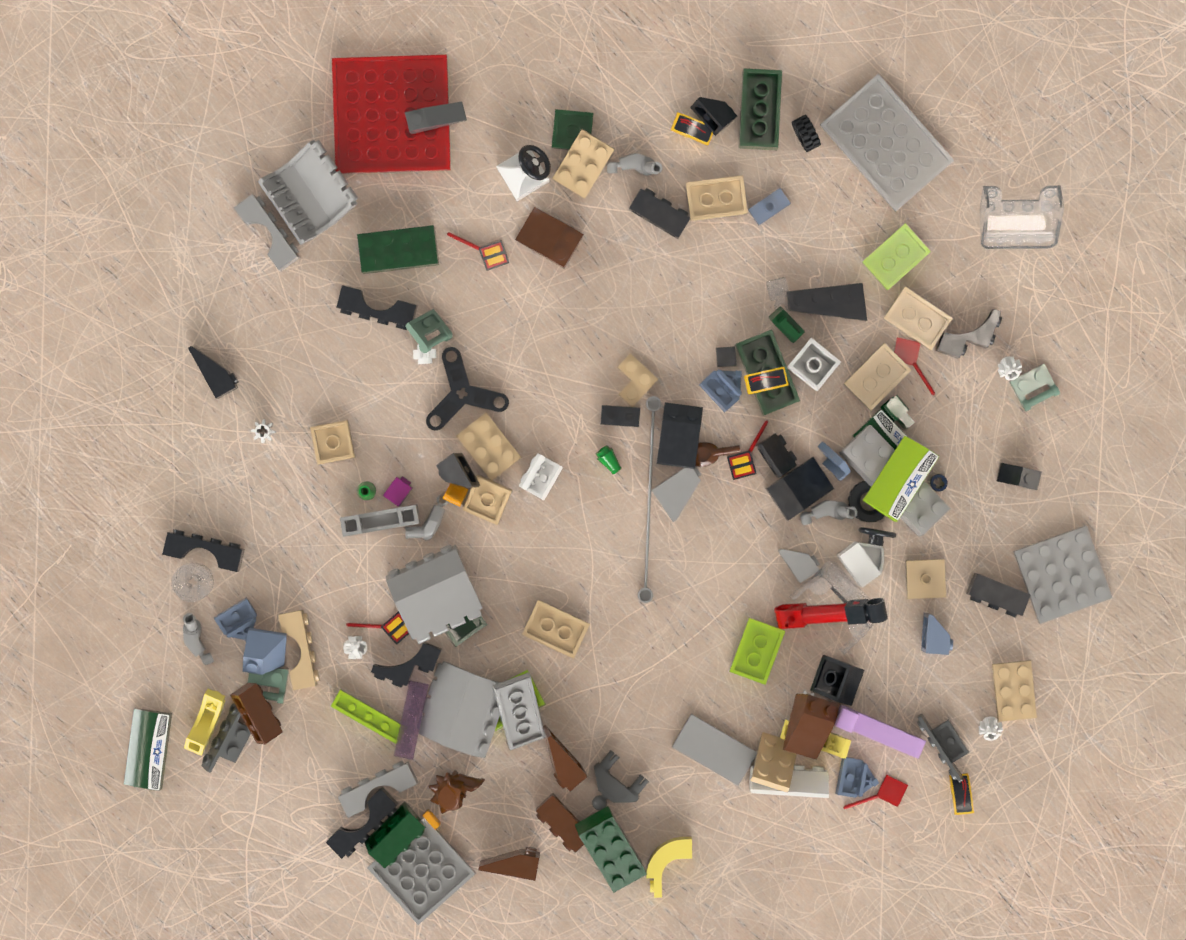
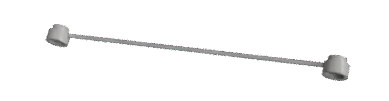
M651 396L646 401L647 409L652 411L645 581L644 588H641L638 592V599L642 603H648L653 598V592L647 588L654 416L655 411L661 407V400L656 396Z

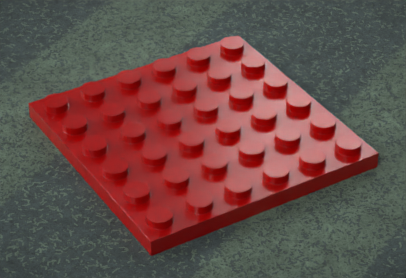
M447 54L332 58L335 164L338 167L335 170L336 172L352 174L451 170L450 125L411 134L405 112L449 104Z

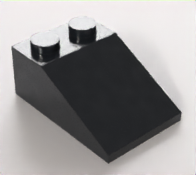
M665 402L657 464L695 469L703 407Z
M812 457L765 489L785 519L789 521L832 491L834 487L814 457Z

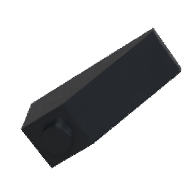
M193 346L188 347L216 399L238 388L237 383L239 381L234 373H230V371Z

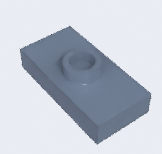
M779 188L748 209V211L759 226L791 203L781 188Z

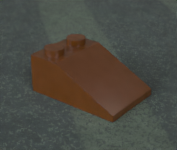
M534 207L515 240L565 269L583 239L584 234Z
M796 694L783 750L817 760L836 723L840 704L809 694Z
M544 725L542 728L552 767L555 771L553 775L563 789L566 787L571 792L588 776L580 762L552 731Z
M526 847V849H519L480 861L478 871L535 881L540 852H537L536 848Z

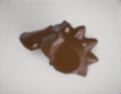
M456 770L452 772V775L449 772L444 777L436 775L437 784L429 785V789L435 793L430 801L439 805L442 814L448 811H455L463 806L462 802L463 798L467 796L466 792L475 791L483 784L485 779L461 773L458 774Z

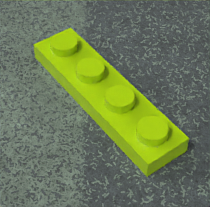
M341 689L331 705L332 708L395 744H398L407 728Z

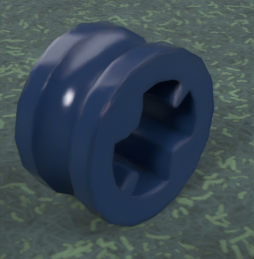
M936 474L930 480L933 490L939 492L945 490L948 484L946 477L942 474ZM941 477L944 486L936 488V484L933 483L934 479L938 480L937 478Z

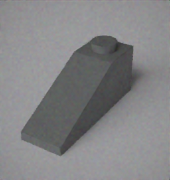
M462 101L405 112L411 134L467 121Z

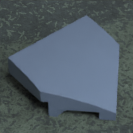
M718 369L713 371L699 384L724 413L742 395V371H722Z
M822 441L817 446L827 457L822 464L839 481H842L851 471L847 463Z
M246 597L215 616L214 620L228 638L233 637L246 641L248 629L255 626L257 613Z
M850 757L842 758L835 794L853 798L857 796L862 797L866 791L879 784L863 760Z

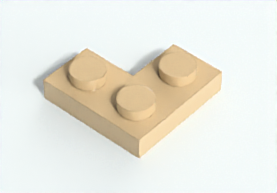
M631 353L617 367L631 380L618 395L633 407L656 383L658 378Z

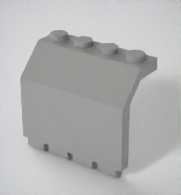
M319 140L309 142L287 164L258 181L300 245L314 239L329 229L357 205V195L351 187H346L348 182L340 171H335L338 167L329 155H324L327 151Z
M447 545L436 554L429 553L425 555L423 560L407 563L403 569L391 570L386 576V582L394 603L412 640L416 638L418 644L431 639L429 634L431 631L434 637L449 631L446 624H450L452 629L465 624L464 616L466 615L469 621L482 616L480 611L483 608L466 573L456 545Z
M443 661L442 664L438 663L434 674L438 678L437 680H432L428 692L431 698H426L422 709L425 716L420 715L416 727L419 730L418 734L445 747L472 756L485 758L500 716L492 686L501 682L478 676L449 662Z

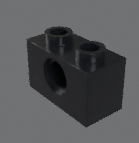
M602 405L600 425L639 427L640 408Z

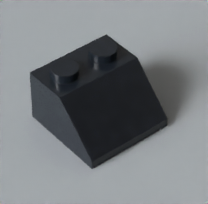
M774 433L757 444L756 447L776 478H780L797 466L795 463L797 458L792 450L787 451L784 446L787 443L783 436Z
M822 655L810 691L852 706L865 670Z

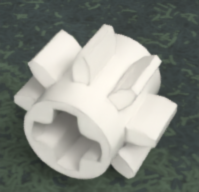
M417 345V350H413V359H418V364H431L432 358H436V349L431 348L429 352L422 353L419 345Z
M1011 356L1003 358L1000 364H998L1000 377L1005 376L1006 380L1018 378L1019 373H1022L1021 362L1019 359L1015 361L1014 357Z
M265 419L262 420V424L255 422L257 427L251 430L256 434L254 440L261 438V443H264L267 438L272 441L271 434L276 433V431L271 429L273 423L267 425ZM263 426L266 430H268V433H265L264 437L262 433H259V430L263 429Z
M349 636L343 646L344 653L349 654L348 659H362V655L367 651V644L365 641H362V636Z
M989 716L980 721L979 734H984L986 740H996L998 736H1001L1003 727L1001 722H997V718Z

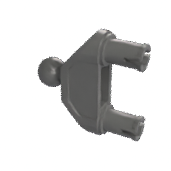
M612 750L609 751L601 763L598 762L594 765L598 791L602 795L596 796L592 800V805L594 809L599 811L607 806V799L613 803L637 802L640 792L649 783L640 774L630 787H626L612 776L609 770L620 758L617 754L614 755Z

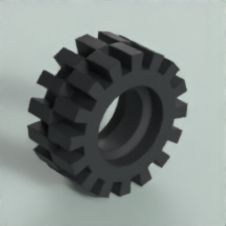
M806 114L791 122L795 134L806 152L821 146L819 136Z

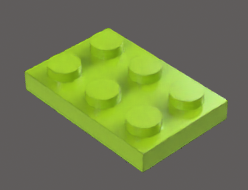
M905 223L862 263L888 291L931 251Z
M749 618L729 672L766 685L785 630Z

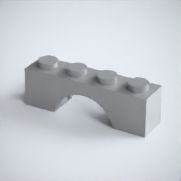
M252 194L235 206L234 209L245 224H261L268 228L272 236V246L267 255L277 269L282 271L299 259L297 255L299 251L293 243L289 244L285 239L288 235L283 228L278 229L275 225L277 220L273 214L265 211L263 207L266 205L260 196L256 198Z
M417 504L340 518L343 537L421 523Z
M403 761L392 765L394 769L388 772L384 769L376 773V777L371 780L365 778L359 781V786L353 789L349 786L341 790L342 794L338 796V799L347 817L349 818L367 808L368 794L375 787L391 786L400 793L417 785L418 780L409 762L403 763Z

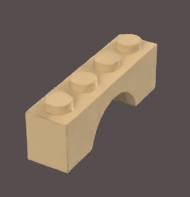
M303 610L279 614L282 633H287V635L293 637L301 649V658L298 665L289 671L292 689L298 690L318 685L317 681H320L318 670L314 668L316 656L310 647L313 641L311 632L307 631L306 625L309 624L307 613H304Z

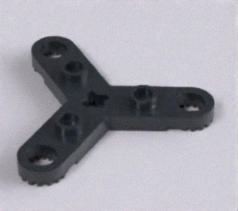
M448 347L443 351L442 360L451 391L426 417L428 428L434 431L442 429L465 404L496 412H503L508 408L509 399L505 394L469 384L462 356L457 348ZM449 351H454L457 354V359L454 362H449L446 359V354ZM462 388H465V392L468 393V395L463 396V399H460V396L457 394V391H461ZM497 397H502L505 400L502 408H497L494 405V400ZM435 415L441 418V423L437 427L432 426L430 423L431 417Z

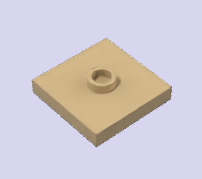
M348 420L310 427L317 465L356 458Z
M477 475L476 478L480 486L471 488L463 510L498 525L513 490L481 475Z
M945 559L906 561L907 599L946 598Z

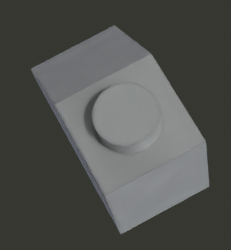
M786 549L778 550L800 583L819 571L817 566L820 564L814 555L810 557L807 553Z

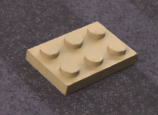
M581 129L552 179L585 199L615 148Z
M743 175L686 183L690 222L748 214Z
M904 287L883 319L931 351L953 318L907 287Z
M883 343L844 385L872 411L911 369Z
M487 412L456 435L490 480H494L522 458Z
M538 600L522 635L574 659L590 623Z
M1031 660L992 664L998 722L1037 718Z
M762 732L751 781L788 793L797 754L783 750L785 740Z

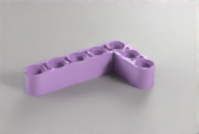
M841 704L839 706L835 726L850 733L856 732L919 759L926 740Z

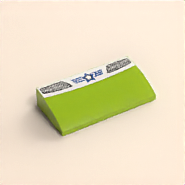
M904 436L862 501L892 521L897 522L939 456L923 445Z

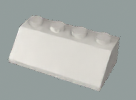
M750 765L749 789L751 793L829 798L828 771L824 770V767L812 766V769H805L803 765H794L791 784L787 793L752 782L751 777L754 766Z

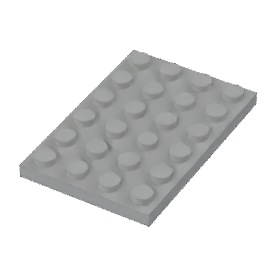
M879 74L820 124L823 130L895 212L954 161Z

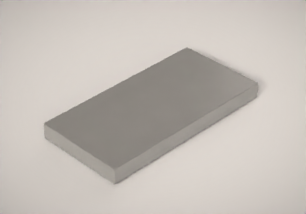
M526 673L493 685L508 748L513 750L545 738L530 674Z
M693 714L689 716L672 748L738 786L757 755L755 750Z

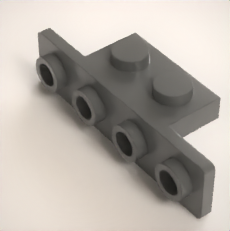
M235 703L230 706L226 720L221 723L217 737L212 740L208 754L203 757L202 767L209 773L212 772L219 756L236 763L251 735L247 725L238 722L241 714Z
M920 714L917 717L918 726L922 731L926 730L929 735L927 738L933 748L937 747L940 752L938 754L943 764H948L950 768L948 771L954 780L957 779L960 783L964 777L954 762L967 755L970 751L949 719L932 729L924 715Z

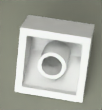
M810 338L787 368L814 390L818 391L841 361L814 339Z

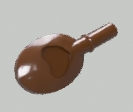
M700 442L698 443L695 466H709L715 463L719 456L741 453L740 445L718 448L712 443Z

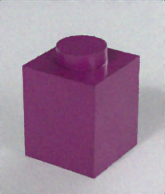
M403 476L401 478L396 477L383 496L400 507L413 489L410 486L412 482Z

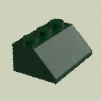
M404 801L397 808V811L390 818L388 817L364 843L368 854L385 869L388 865L394 864L401 852L408 850L415 838L422 836L426 827L419 816Z

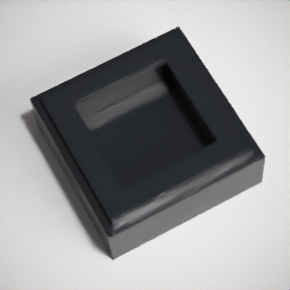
M735 346L716 348L717 367L737 366Z

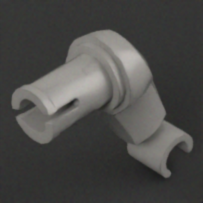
M637 153L619 158L620 162H609L607 164V173H617V167H621L622 170L635 169L646 176L658 174L662 171L661 163Z
M441 495L437 497L438 505L433 506L422 526L405 527L406 539L423 538L425 541L430 540L441 524L445 512L443 506L447 505L448 501L446 500L443 504L440 503Z
M825 500L811 507V512H803L800 515V519L803 525L811 524V517L813 516L816 519L825 516H831L838 520L845 518L854 519L857 516V510L855 507H848L844 502Z
M187 613L183 617L184 644L195 657L200 656L203 664H211L214 662L211 653L205 655L203 653L206 648L200 640L201 623L196 620L192 613Z

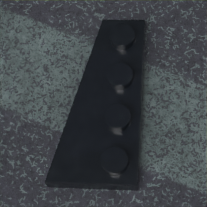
M863 283L787 292L789 311L867 321Z

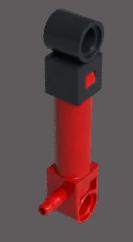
M883 598L849 600L848 603L807 606V603L782 604L774 609L777 625L780 629L803 628L807 624L847 622L848 625L866 624L868 620L870 623H881L888 619Z

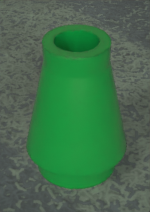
M608 445L596 452L597 460L612 474L622 469L613 449L609 448Z
M362 482L357 488V494L362 500H371L376 494V487L371 482ZM363 488H367V489H368V494H367V495H364V494H363V491H362Z

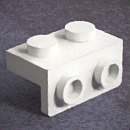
M538 453L531 460L528 471L522 476L519 487L545 500L563 467Z

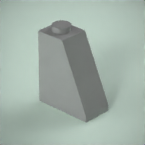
M696 466L695 469L683 468L652 489V492L673 522L677 520L701 481L699 478L701 473Z

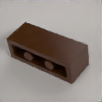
M247 683L230 695L257 744L266 745L283 733L279 719L274 716L271 711V704L265 700L263 690L257 683Z
M552 793L536 808V816L543 824L546 822L551 827L549 830L556 838L558 836L561 837L564 841L562 844L568 851L573 850L576 853L584 845L575 827V824L580 821Z

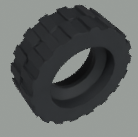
M866 481L859 482L850 491L848 507L856 508V518L861 521L877 522L883 519L885 515L876 509L867 511L862 508L860 504L861 496L868 492L871 486Z

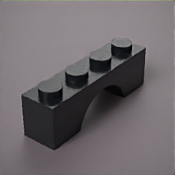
M342 285L336 308L341 309L340 313L351 316L353 312L359 314L358 318L370 321V317L378 319L377 323L388 325L390 322L396 324V328L407 330L405 326L408 322L415 319L418 306L397 300L389 309L374 310L366 304L363 298V291Z
M173 529V532H167L162 555L183 559L191 550L203 548L215 556L218 568L234 572L240 571L245 549L240 548V544L229 542V545L221 544L222 540L211 538L208 541L204 540L202 535L192 533V536L184 535L185 531Z
M383 787L367 802L370 816L364 826L358 829H347L341 826L326 841L327 845L341 859L345 855L350 857L356 851L354 847L359 842L363 844L370 837L368 833L372 829L376 831L383 824L381 820L385 816L390 818L397 811L396 806L398 802Z

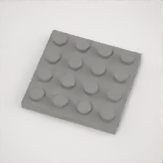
M1087 526L1013 551L1028 594L1031 595L1030 600L1039 624L1112 598Z
M424 817L421 819L426 827L421 837L415 838L411 842L408 850L401 852L397 856L394 864L388 865L384 869L375 860L367 867L418 925L476 874L437 829L435 830Z

